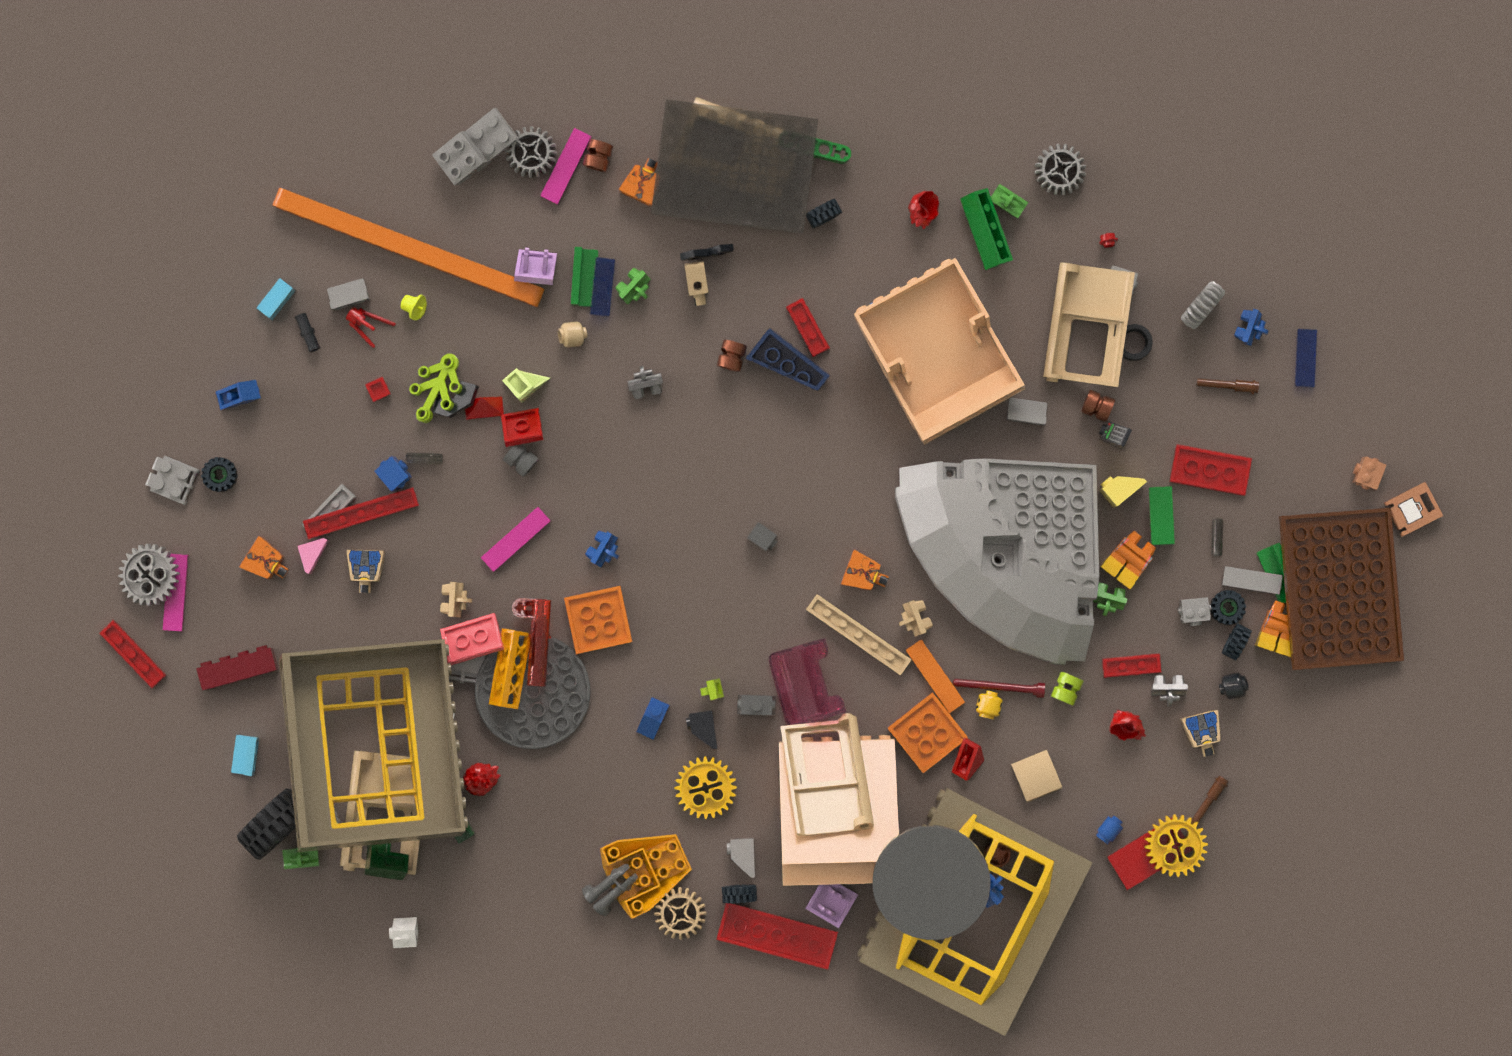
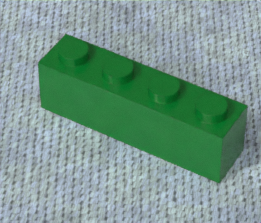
M988 188L974 191L960 198L985 270L999 267L1012 261L1013 257Z

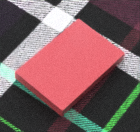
M495 613L440 629L442 639H445V644L449 645L447 663L451 665L504 650Z

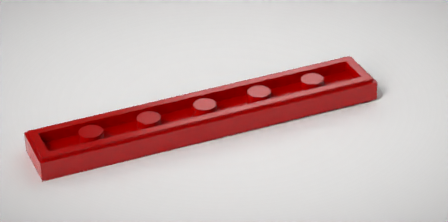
M411 487L303 520L308 539L410 509L419 506L414 488Z

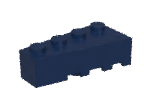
M772 328L766 331L745 358L817 391L822 388L831 376Z

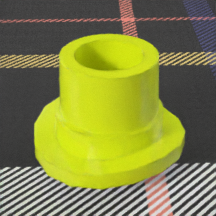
M422 294L418 297L405 295L401 301V309L408 312L412 320L422 318L427 306L426 297Z

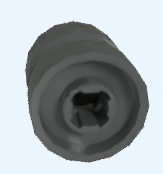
M520 444L513 446L505 455L503 461L510 467L516 466L517 473L524 477L538 462L539 458L532 452L527 453V448Z

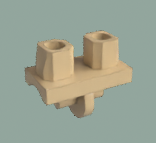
M450 582V584L442 585V595H449V603L441 604V613L447 614L449 617H461L462 610H466V602L472 603V599L467 598V591H463L464 583Z
M913 600L902 604L905 612L901 613L904 621L899 622V625L905 624L908 631H913L914 636L926 633V630L933 626L929 617L921 619L919 612L926 610L923 600Z

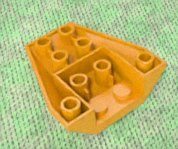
M676 834L617 840L600 848L602 865L607 877L614 868H619L624 864L630 866L623 874L626 879L634 873L638 876L631 889L617 897L619 904L631 919L650 911L665 896V893H668L692 870ZM614 883L611 886L612 889H614L617 885Z

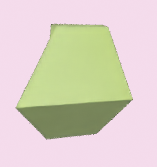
M516 368L502 381L523 403L550 378L520 371Z

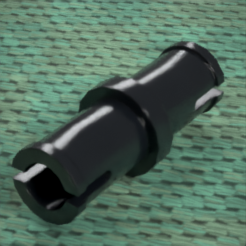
M307 314L297 315L295 319L301 330L300 335L304 338L309 352L319 350L321 347L318 344L314 334L315 329L311 327Z

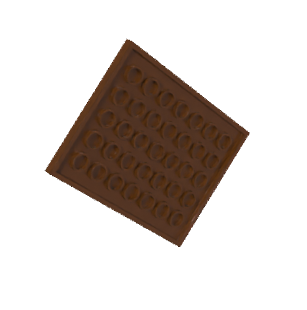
M1391 508L1279 516L1292 670L1404 661Z

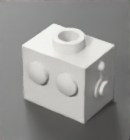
M417 917L394 918L393 926L389 928V938L393 939V948L417 947Z

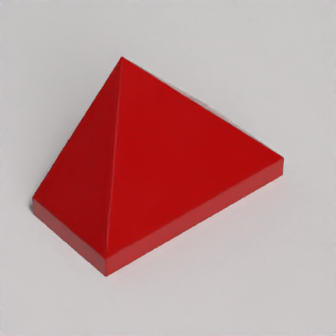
M502 397L475 398L474 404L467 409L465 408L466 420L498 417L504 414Z
M963 738L952 773L968 781L985 761L981 746L967 738Z

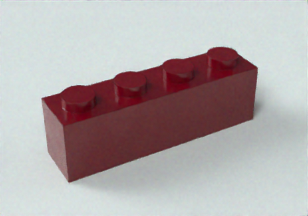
M267 645L257 647L256 652L249 653V650L237 653L238 657L231 658L229 655L219 658L220 662L212 664V661L200 663L201 667L196 668L202 691L279 670L273 648H268Z

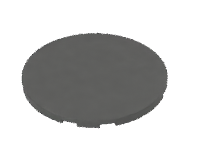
M520 635L518 644L519 646H522L524 636ZM531 635L518 709L489 704L498 652L488 654L476 678L475 700L483 722L494 735L516 747L541 749L563 741L577 729L589 706L590 682L583 662L568 645L547 635ZM519 655L515 658L516 666L520 663ZM516 674L512 676L511 682L513 685L517 680ZM512 693L508 697L507 704L513 703L514 696Z
M918 826L894 837L883 848L874 867L873 893L883 916L901 932L919 939H945L965 931L976 922L984 911L990 894V871L986 859L977 845L964 834L944 826Z

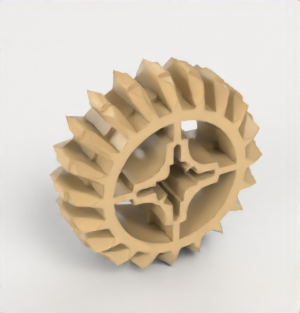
M679 887L676 894L674 888H672V895L669 896L668 893H665L667 899L664 900L662 898L660 900L663 904H656L655 908L661 910L660 912H654V915L661 918L656 919L655 922L663 923L659 927L660 930L665 927L667 928L664 933L665 935H668L671 931L673 932L671 938L674 939L677 933L679 934V940H682V934L685 933L688 939L690 938L689 931L696 935L697 932L694 928L702 929L698 922H705V919L700 917V915H706V911H700L701 908L705 907V904H698L702 900L701 897H698L696 900L694 899L695 891L691 896L688 895L689 888H686L685 893H682V888ZM675 898H686V901L681 906H676L669 902ZM691 903L696 908L695 920L687 913ZM686 905L684 909V915L686 916L674 921L677 915L675 910L679 909L680 911V908L683 909ZM665 907L673 913V919L670 924H668L664 916ZM679 921L691 924V926L685 929L674 928Z

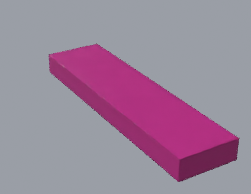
M576 128L573 129L542 191V198L556 205L559 204L592 136Z
M537 507L486 552L481 559L495 572L551 520Z
M170 555V557L176 558L173 564L179 565L175 572H179L180 575L175 576V579L179 580V582L173 584L177 589L170 590L172 596L165 595L167 601L164 605L163 630L183 632L189 555Z

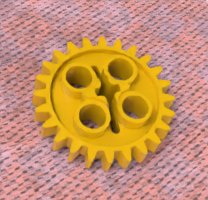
M705 756L703 762L697 757L696 764L690 760L689 768L685 765L683 766L685 773L678 772L682 778L675 780L680 783V786H676L674 789L680 790V793L675 796L682 798L679 804H686L683 809L684 811L690 808V815L697 812V818L704 814L705 819H707L710 813L715 818L716 811L722 815L721 808L728 810L726 803L733 804L730 796L734 797L736 794L731 791L737 788V786L731 784L736 778L729 777L733 772L725 771L728 765L721 767L722 761L720 760L716 764L714 763V757L708 762ZM711 770L716 771L718 774V778L715 781H710L707 778V773ZM695 775L699 778L697 786L689 784L688 779L690 776ZM704 782L707 785L722 782V785L710 788L708 793H705L704 790L692 794L689 793L692 789L702 787ZM715 789H720L723 792V797L719 800L714 799L712 796V792ZM697 794L704 796L705 801L701 805L694 803L693 798Z
M1173 814L1172 820H1170L1166 815L1165 822L1158 819L1159 826L1152 824L1155 829L1154 832L1148 830V833L1152 836L1151 838H1145L1146 841L1150 842V845L1144 846L1150 849L1146 856L1153 857L1149 862L1157 863L1154 867L1156 870L1162 867V874L1168 870V876L1170 877L1173 875V872H1175L1177 877L1180 876V872L1187 876L1188 869L1194 872V865L1200 867L1198 860H1205L1201 854L1207 853L1203 847L1207 846L1208 843L1202 842V840L1207 836L1200 835L1203 828L1196 829L1198 822L1190 824L1192 818L1189 817L1184 821V815L1177 819L1176 814ZM1181 828H1185L1187 831V836L1183 839L1178 837V831ZM1170 829H1173L1176 842L1181 843L1178 849L1183 859L1182 862L1179 861L1177 850L1172 848L1174 840L1170 834ZM1163 834H1167L1169 837V841L1165 845L1159 842V838ZM1190 846L1193 849V854L1190 857H1186L1184 849ZM1172 852L1175 855V859L1172 863H1167L1165 857L1168 853Z

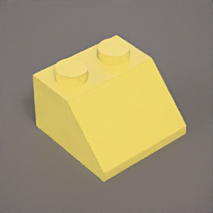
M1109 477L1100 484L1102 488L1099 491L1111 506L1115 508L1147 481L1141 478Z

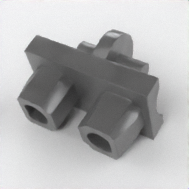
M639 366L640 372L633 373L634 379L627 381L629 391H632L635 399L643 398L645 396L643 388L649 386L652 395L662 393L663 380L661 373L653 375L652 369L644 371V367Z
M1156 675L1151 689V696H1160V701H1167V706L1172 707L1173 701L1180 700L1179 696H1186L1188 684H1185L1182 675L1173 676L1172 684H1166L1165 676Z

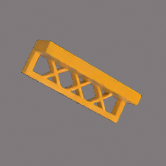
M502 628L501 637L504 650L498 651L489 698L490 705L513 709L519 708L532 633ZM520 635L524 636L522 646H519L518 644ZM519 655L520 663L516 666L515 658ZM516 674L517 680L513 685L511 682L512 676ZM512 693L514 696L513 703L507 704L508 697Z

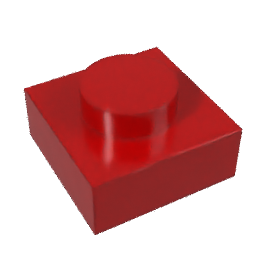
M383 377L365 384L373 402L391 395Z

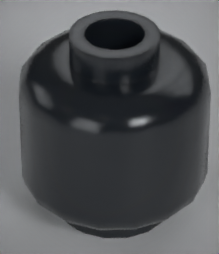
M1238 672L1223 676L1222 683L1219 684L1221 694H1225L1229 700L1244 697L1246 691L1249 690L1246 676H1242Z

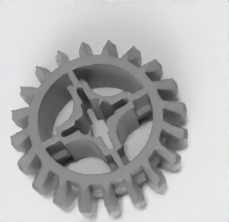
M530 126V132H527L526 127H523L524 133L520 134L516 130L515 132L519 139L509 146L511 149L505 150V153L511 154L506 157V160H513L509 164L510 168L517 166L514 172L518 173L522 170V177L526 175V172H528L529 178H532V172H535L536 176L540 177L538 171L542 170L543 174H546L547 172L544 167L546 166L551 169L552 165L549 164V161H556L555 158L551 157V155H557V151L551 150L556 147V144H549L553 140L552 136L546 138L548 135L547 131H544L541 135L540 127L537 128L536 132H534L533 126ZM526 138H538L532 144L522 142ZM542 142H544L547 148L545 159L538 153ZM517 146L524 151L520 162L516 159ZM526 148H535L536 156H528ZM531 160L541 163L534 167L525 166Z
M1056 144V150L1050 145L1048 147L1050 153L1043 150L1042 154L1045 157L1039 155L1037 158L1042 163H1035V167L1040 168L1035 170V174H1041L1036 180L1037 182L1044 181L1041 184V188H1044L1046 185L1049 186L1047 188L1048 193L1053 188L1055 189L1054 195H1057L1058 190H1061L1062 196L1065 195V189L1071 194L1073 192L1071 186L1077 190L1079 186L1076 182L1082 184L1084 181L1079 176H1086V173L1081 171L1086 169V165H1080L1085 159L1083 157L1077 158L1080 155L1079 151L1075 154L1072 153L1074 150L1073 146L1068 151L1066 150L1067 144L1063 145V149H1060V145ZM1057 155L1067 156L1072 161L1063 162ZM1052 157L1054 168L1046 173V161ZM1058 165L1065 168L1063 174L1057 173ZM1075 166V177L1069 182L1067 171ZM1058 177L1064 184H1056L1049 178Z
M1214 281L1209 282L1182 314L1181 320L1184 324L1192 329H1196L1225 295V290L1218 283L1216 284Z

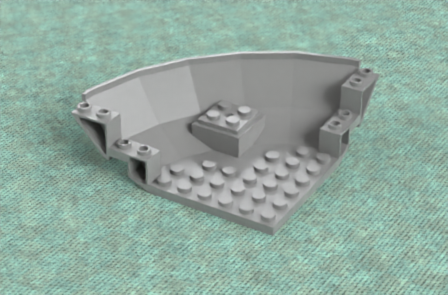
M1002 459L963 460L961 463L937 461L899 468L900 487L895 488V500L909 545L934 586L967 621L1007 648L1054 665H1065L1066 661L1085 662L1094 626L1093 601L1097 598L1099 584L1096 465ZM949 471L952 477H948L946 472ZM995 557L1000 558L1001 562L999 564L994 561ZM1079 609H1082V610H1083V612H1084L1083 615H1080V614H1079V612H1078Z

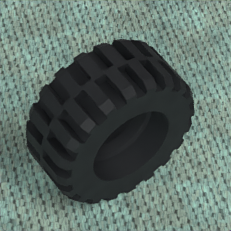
M286 788L279 793L238 833V842L255 859L261 860L296 828L292 789Z

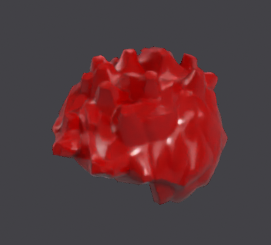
M923 191L914 195L908 205L911 224H915L916 227L921 226L923 230L939 214V199L933 191Z
M1117 710V713L1113 714L1114 717L1109 731L1118 737L1119 740H1141V736L1146 737L1139 715Z
M483 763L472 765L464 773V788L471 795L485 796L497 784L501 774H497L499 767L496 765L491 767L490 764Z

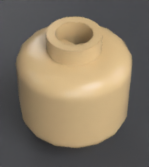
M580 322L563 323L561 328L558 329L560 344L563 343L568 348L581 346L584 343V339L587 338L586 327H582Z

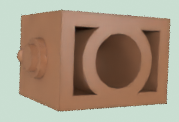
M1362 457L1360 464L1357 463L1353 471L1355 477L1352 483L1360 485L1364 490H1377L1386 464L1381 463L1376 458Z

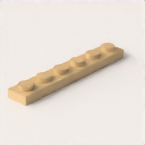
M816 594L806 609L899 675L903 673L912 660L818 594Z

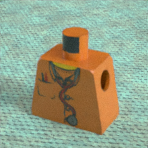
M648 158L644 168L635 165L620 186L619 192L653 207L661 179L660 175L654 173L658 162Z
M258 536L239 566L266 579H271L273 574L283 579L289 571L288 568L280 564L284 556L261 536Z
M853 550L841 584L872 590L874 583L885 587L889 576L878 573L881 566L879 563Z

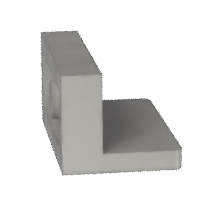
M363 278L327 289L330 307L333 311L370 300Z
M1010 398L1006 420L1044 426L1047 419V403Z

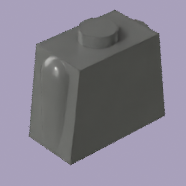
M738 695L737 714L776 715V696Z

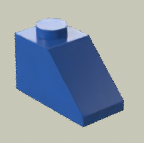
M256 380L238 382L216 391L220 410L250 403L261 398Z
M652 697L636 732L654 740L670 705Z

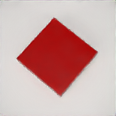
M539 408L501 415L506 447L544 440Z

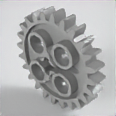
M147 543L145 547L138 545V550L132 548L133 554L126 553L128 560H122L125 566L119 567L123 571V574L118 575V577L123 578L119 585H125L122 592H129L127 598H133L134 603L139 602L140 605L144 606L145 604L152 606L153 602L159 605L160 600L166 602L165 595L172 596L170 590H176L177 588L173 584L179 582V580L175 579V576L180 575L179 572H175L179 565L173 564L176 558L170 557L171 552H165V547L159 548L156 544L151 546V544ZM148 557L151 558V563L149 566L146 563ZM163 569L164 577L161 579L159 573ZM136 571H138L139 577L137 580L134 579V573ZM149 584H151L152 590L150 593L147 592V586Z

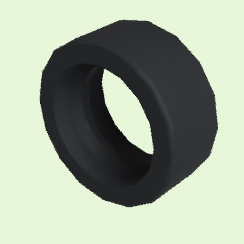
M1131 324L1127 325L1126 334L1132 331L1142 334L1145 338V347L1136 354L1129 353L1124 348L1123 358L1137 361L1148 355L1152 349L1153 340L1147 328L1142 325Z

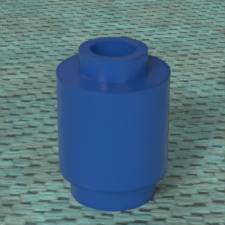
M1114 815L1112 818L1108 816L1097 831L1099 832L1096 836L1108 845L1110 841H1114L1123 829L1121 826L1123 822Z

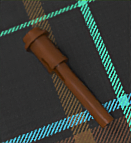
M1197 378L1196 386L1234 389V392H1249L1251 395L1258 393L1259 382H1255V380L1243 381L1236 379L1233 382Z
M1220 775L1218 778L1215 777L1216 781L1208 793H1206L1208 795L1192 818L1190 824L1200 822L1213 801H1217L1224 788L1228 787L1229 781Z

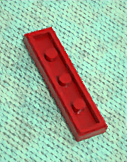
M112 620L99 633L152 689L167 676L115 620Z

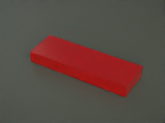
M803 298L786 306L812 357L830 349Z
M1160 653L1102 659L1104 678L1162 673Z

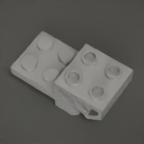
M493 108L469 129L459 132L433 153L432 156L455 186L469 179L475 171L479 172L484 169L495 157L519 138L498 109Z

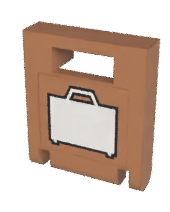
M1426 482L1384 502L1385 506H1389L1391 503L1394 505L1391 507V515L1397 530L1406 528L1405 531L1400 533L1401 537L1443 516ZM1425 492L1435 508L1429 512L1420 497Z

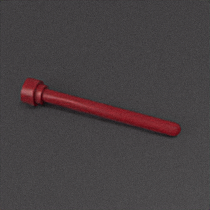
M965 679L953 680V685L957 687L1033 693L1036 698H1044L1045 683L1040 682L1031 686Z

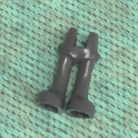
M624 864L616 869L614 868L611 874L597 886L586 885L582 888L585 899L591 904L614 883L617 885L606 896L594 903L593 908L600 915L607 916L611 911L610 904L622 893L629 891L638 879L636 873L627 879L623 876L630 868L628 864Z

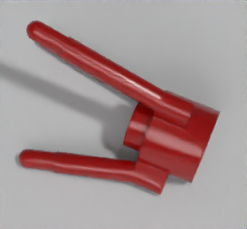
M353 307L348 312L346 320L350 322L349 325L372 348H375V345L358 327L363 324L372 331H375V327L365 321L366 317L364 315L392 326L396 325V323L367 312L362 308L358 310Z

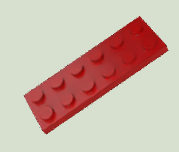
M726 903L716 940L828 970L838 932L741 905Z

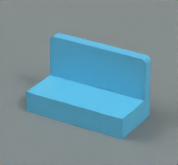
M279 278L257 309L273 320L296 290Z
M236 735L232 773L244 774L246 776L255 775L259 737Z

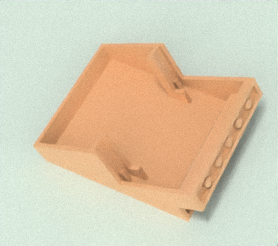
M956 258L943 261L940 267L925 271L924 275L918 279L917 277L910 279L907 285L902 288L896 287L892 289L889 295L876 298L871 305L861 306L854 313L856 322L911 426L916 430L924 445L1025 390L1022 379L991 328L990 316Z
M879 735V739H871V736H860L874 826L867 830L813 836L797 835L783 741H779L783 886L873 883L874 867L881 851L894 837L899 835L895 739L890 738V735ZM802 737L808 782L816 783L845 779L840 740H833V737H821V740L813 741V737Z

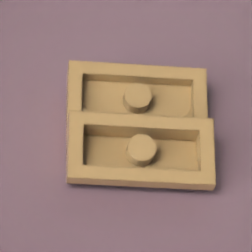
M1047 750L1011 764L1027 803L1062 789Z

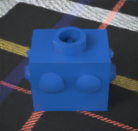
M395 456L382 461L380 466L374 471L391 492H396L399 488L402 489L405 483L412 478L407 471L408 466L402 460L398 461Z

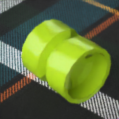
M1060 672L1057 679L1059 685L1054 687L1051 697L1074 706L1078 697L1076 692L1081 690L1084 681L1067 673ZM1065 683L1073 686L1071 691L1063 688Z

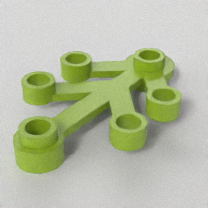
M454 354L444 355L440 363L433 366H421L418 374L424 379L429 378L433 373L441 372L437 378L422 384L413 383L409 388L410 393L415 396L432 388L424 406L420 407L416 412V418L422 423H429L432 420L433 413L431 408L439 392L442 398L441 408L446 411L453 409L454 403L450 400L445 382L448 374L451 380L449 385L450 391L455 394L462 391V385L459 383L456 373L459 360ZM451 360V364L447 366V362ZM426 369L427 373L422 375L423 370ZM458 384L457 390H454V386ZM418 386V391L414 392V388ZM449 402V406L445 408V403ZM425 411V415L421 417V413Z

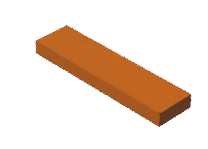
M919 640L905 650L949 713L965 703L922 640Z

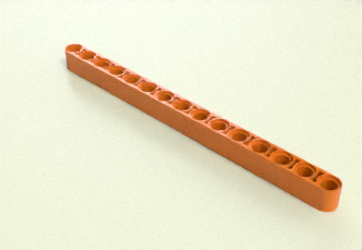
M283 188L278 189L272 205L283 211L538 307L545 290L528 282L514 281L513 276Z

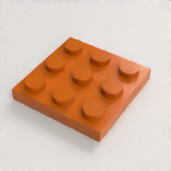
M621 586L564 598L576 654L632 642Z
M933 692L888 727V730L922 773L926 772L959 746L963 738H968Z

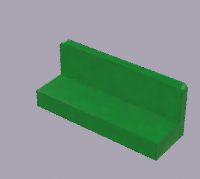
M575 247L571 306H595L598 250L583 249V247Z
M1172 486L1150 487L1151 544L1173 545L1175 544Z
M1276 543L1258 551L1257 556L1265 573L1283 575L1280 594H1275L1279 602L1286 603L1282 548L1280 543Z

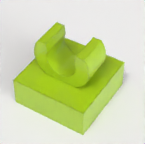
M720 678L706 681L707 687L700 689L701 695H709L710 700L724 697Z

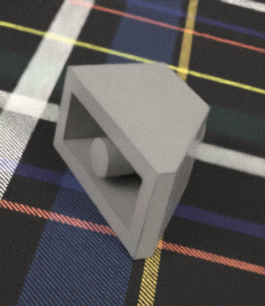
M754 838L730 839V843H727V855H731V859L751 878H755Z

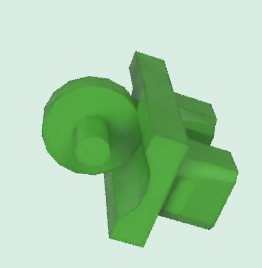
M1001 184L998 185L991 196L992 202L1017 219L1028 204L1027 201Z
M632 268L627 275L632 280L628 286L622 281L615 287L619 296L627 304L633 299L637 301L641 296L647 299L648 296L645 292L649 288L647 284L651 280L643 270L639 271Z
M1099 582L1097 598L1093 602L1098 603L1097 608L1103 610V616H1107L1108 611L1115 613L1116 609H1124L1127 603L1125 589L1118 587L1115 588L1114 594L1107 593L1108 585Z
M298 848L282 850L284 869L319 866L318 850L298 852Z

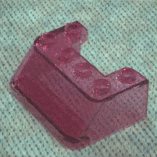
M825 638L777 651L769 656V665L788 725L807 724L846 712L844 701L840 696L834 695L829 697L819 664V659L826 658L828 655V645Z

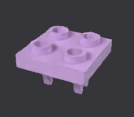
M526 247L525 250L519 249L514 281L553 285L557 253H549L548 250H544V252L530 251Z
M841 884L819 885L805 909L839 928L858 894Z

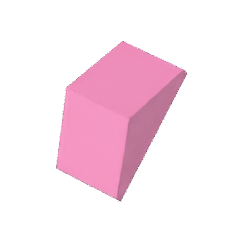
M322 538L298 546L306 573L311 574L329 540Z

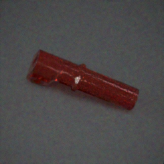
M518 598L512 604L513 614L517 617L531 618V628L528 634L530 644L527 685L546 687L549 639H551L549 634L551 600ZM530 606L532 610H525V608Z

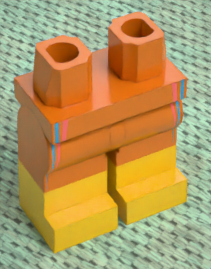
M1135 531L1131 532L1127 538L1124 537L1100 566L1112 577H1115L1126 563L1115 579L1128 589L1133 587L1136 580L1153 559L1151 556L1156 549L1149 542L1142 549L1136 546L1142 536Z
M1274 601L1271 609L1267 610L1255 646L1291 657L1287 615L1282 614L1285 603Z

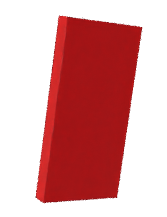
M1176 444L1169 482L1245 496L1252 458Z
M1170 829V834L1174 840L1172 848L1177 850L1178 857L1181 858L1182 856L1178 849L1181 843L1176 842L1173 829ZM1179 829L1178 837L1183 839L1185 836ZM1148 832L1107 856L1127 890L1162 869L1160 867L1156 870L1154 867L1157 863L1149 862L1153 857L1146 856L1150 849L1144 846L1150 845V842L1146 841L1145 838H1151L1152 836ZM1163 834L1159 838V842L1162 845L1167 844L1169 841L1167 834ZM1190 846L1186 847L1184 849V855L1191 852L1193 849ZM1172 852L1168 853L1165 857L1167 863H1172L1175 859V855Z

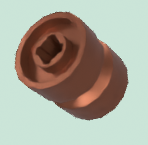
M590 139L587 148L589 154L585 155L583 166L596 171L606 172L609 164L607 158L611 157L614 146L603 141Z
M723 340L721 347L723 354L719 355L717 366L740 372L743 364L741 357L745 356L747 345Z
M1090 389L1081 412L1089 416L1094 414L1096 419L1106 422L1115 399L1106 395L1101 397L1099 392Z
M992 842L988 843L985 847L984 857H986ZM998 843L990 864L995 867L1006 865L1011 856L1009 848Z

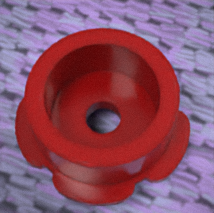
M1106 233L1100 236L1101 241L1099 244L1104 246V248H1111L1115 246L1118 238L1115 237V233Z

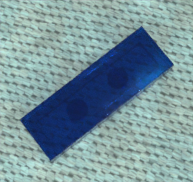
M595 258L589 315L610 316L615 259Z
M1297 329L1295 387H1315L1317 330Z

